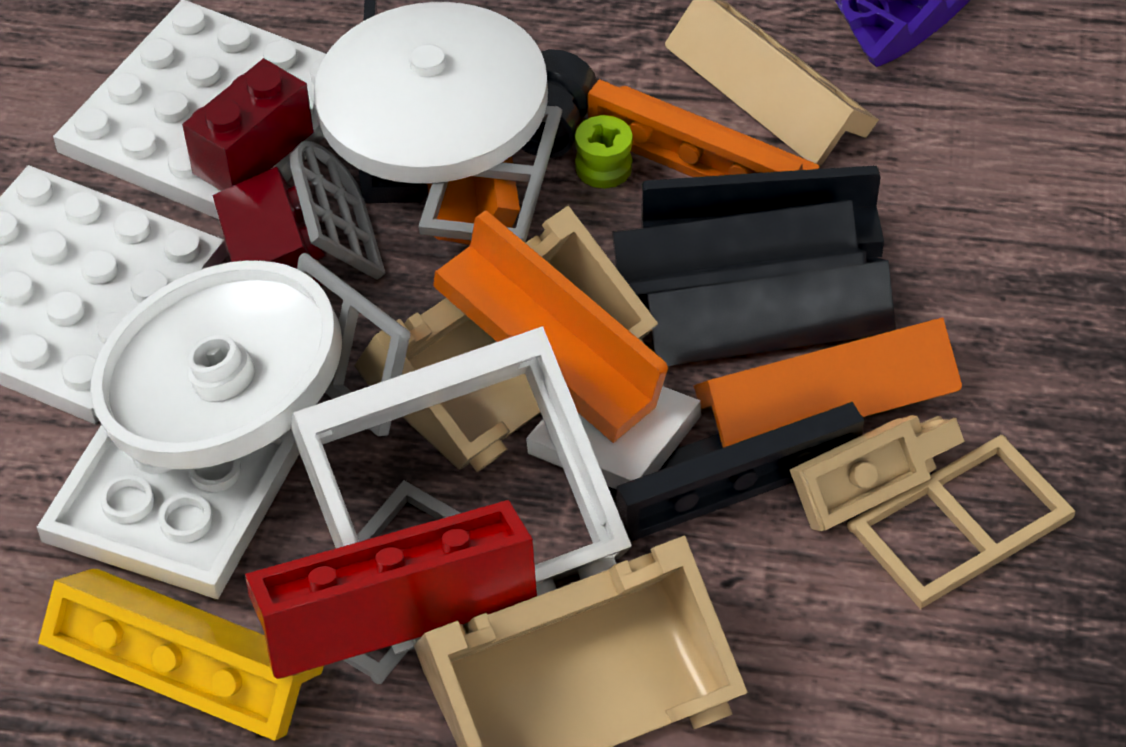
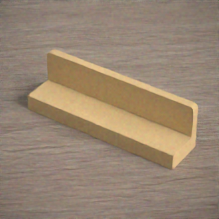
M693 0L665 42L666 48L800 156L819 166L827 159L845 131L867 138L879 121L878 118L724 0Z

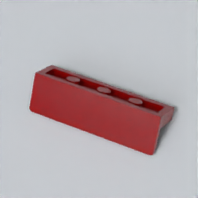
M509 500L245 574L250 600L264 630L270 669L273 676L277 679L422 637L426 632L458 621L459 624H466L476 616L484 613L489 615L537 597L533 539Z

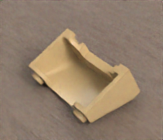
M569 205L542 224L545 230L540 236L536 235L526 242L529 247L640 341L658 325V322ZM447 298L421 315L418 312L415 313L405 323L401 319L397 320L399 324L411 333L402 375L496 343L491 336ZM383 330L374 335L355 364V368L369 386L382 381L391 336ZM525 374L405 415L403 418L456 468L460 470L471 464L476 472H479L508 450L502 440L541 412Z
M685 535L651 548L652 553L640 556L629 562L625 560L617 563L606 571L487 615V613L476 616L467 623L465 628L463 624L455 621L424 633L414 644V648L457 746L613 747L686 717H689L693 729H697L732 715L733 713L728 701L748 692Z

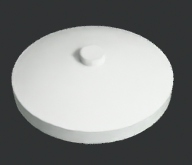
M417 3L377 14L345 33L330 48L319 66L314 84V100L319 125L324 137L336 153L348 163L371 175L392 181L441 183L463 179L489 170L513 156L531 139L542 122L548 103L547 72L545 61L538 45L523 28L505 16L489 9L464 3Z
M237 261L204 268L185 275L157 290L131 310L116 326L104 343L93 368L91 378L92 405L96 416L113 443L125 454L142 463L167 469H194L229 462L248 455L278 439L291 429L294 412L318 403L329 387L339 365L342 350L341 327L324 290L309 275L296 268L269 261Z

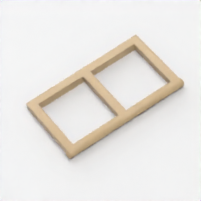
M999 435L932 473L930 480L848 521L847 528L860 540L912 601L922 609L1072 520L1076 511L1014 448L1004 435ZM996 454L1051 511L997 544L943 487L945 483ZM927 494L978 549L980 554L928 585L923 586L871 526Z

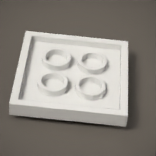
M101 424L41 519L37 530L43 543L218 600L300 452L292 431L289 430L268 445L229 462L203 468L167 469L142 463L125 454L113 443Z

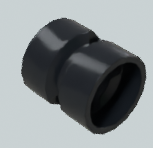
M548 49L541 51L547 72V106H558L562 109V115L550 154V158L564 155L572 148L577 127L582 123L583 117L588 111V92L597 83L595 73L588 63L577 55L564 50ZM541 122L535 134L521 148L523 151L535 156L537 155L546 122Z

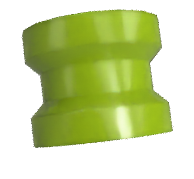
M599 115L583 121L577 127L575 134V146L577 149L575 169L578 177L584 183L596 188H611L624 183L631 175L632 156L630 152L633 144V134L630 126L624 120L615 116Z

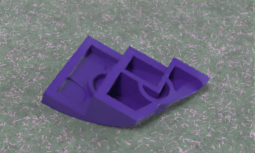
M835 0L869 62L875 67L889 63L918 46L944 26L970 1Z

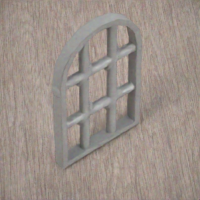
M312 141L301 142L289 155L290 168L311 244L378 280L385 274V269L366 204L357 182L341 161L326 148ZM302 153L306 154L309 169L303 165ZM316 158L327 165L332 183L320 174ZM308 180L315 187L319 205L313 202ZM325 190L334 194L342 218L333 214ZM347 203L353 206L358 227L352 221ZM318 216L324 221L328 237L322 234ZM335 226L344 230V234H347L351 250L340 244ZM358 239L363 241L368 260L362 256Z

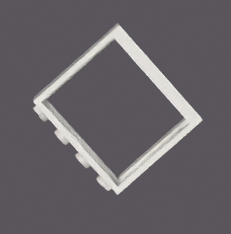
M543 326L293 413L291 431L336 548L357 543L359 539L323 444L525 374L593 542V544L535 565L537 596L557 589L555 582L579 574L582 580L610 569L616 564L615 560L623 556L632 547ZM421 637L392 645L394 653L400 654L414 649V644Z

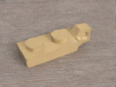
M910 415L903 419L897 418L790 469V473L811 529L823 531L930 480V473L937 469L933 457L965 441L956 418L948 420L937 416L920 423L917 415Z

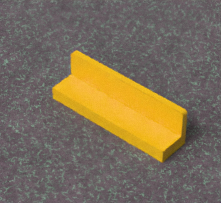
M89 569L54 580L38 644L274 741L286 736L288 733L301 684L322 674L324 667L321 666L277 679L273 676L270 669L265 635L100 569Z

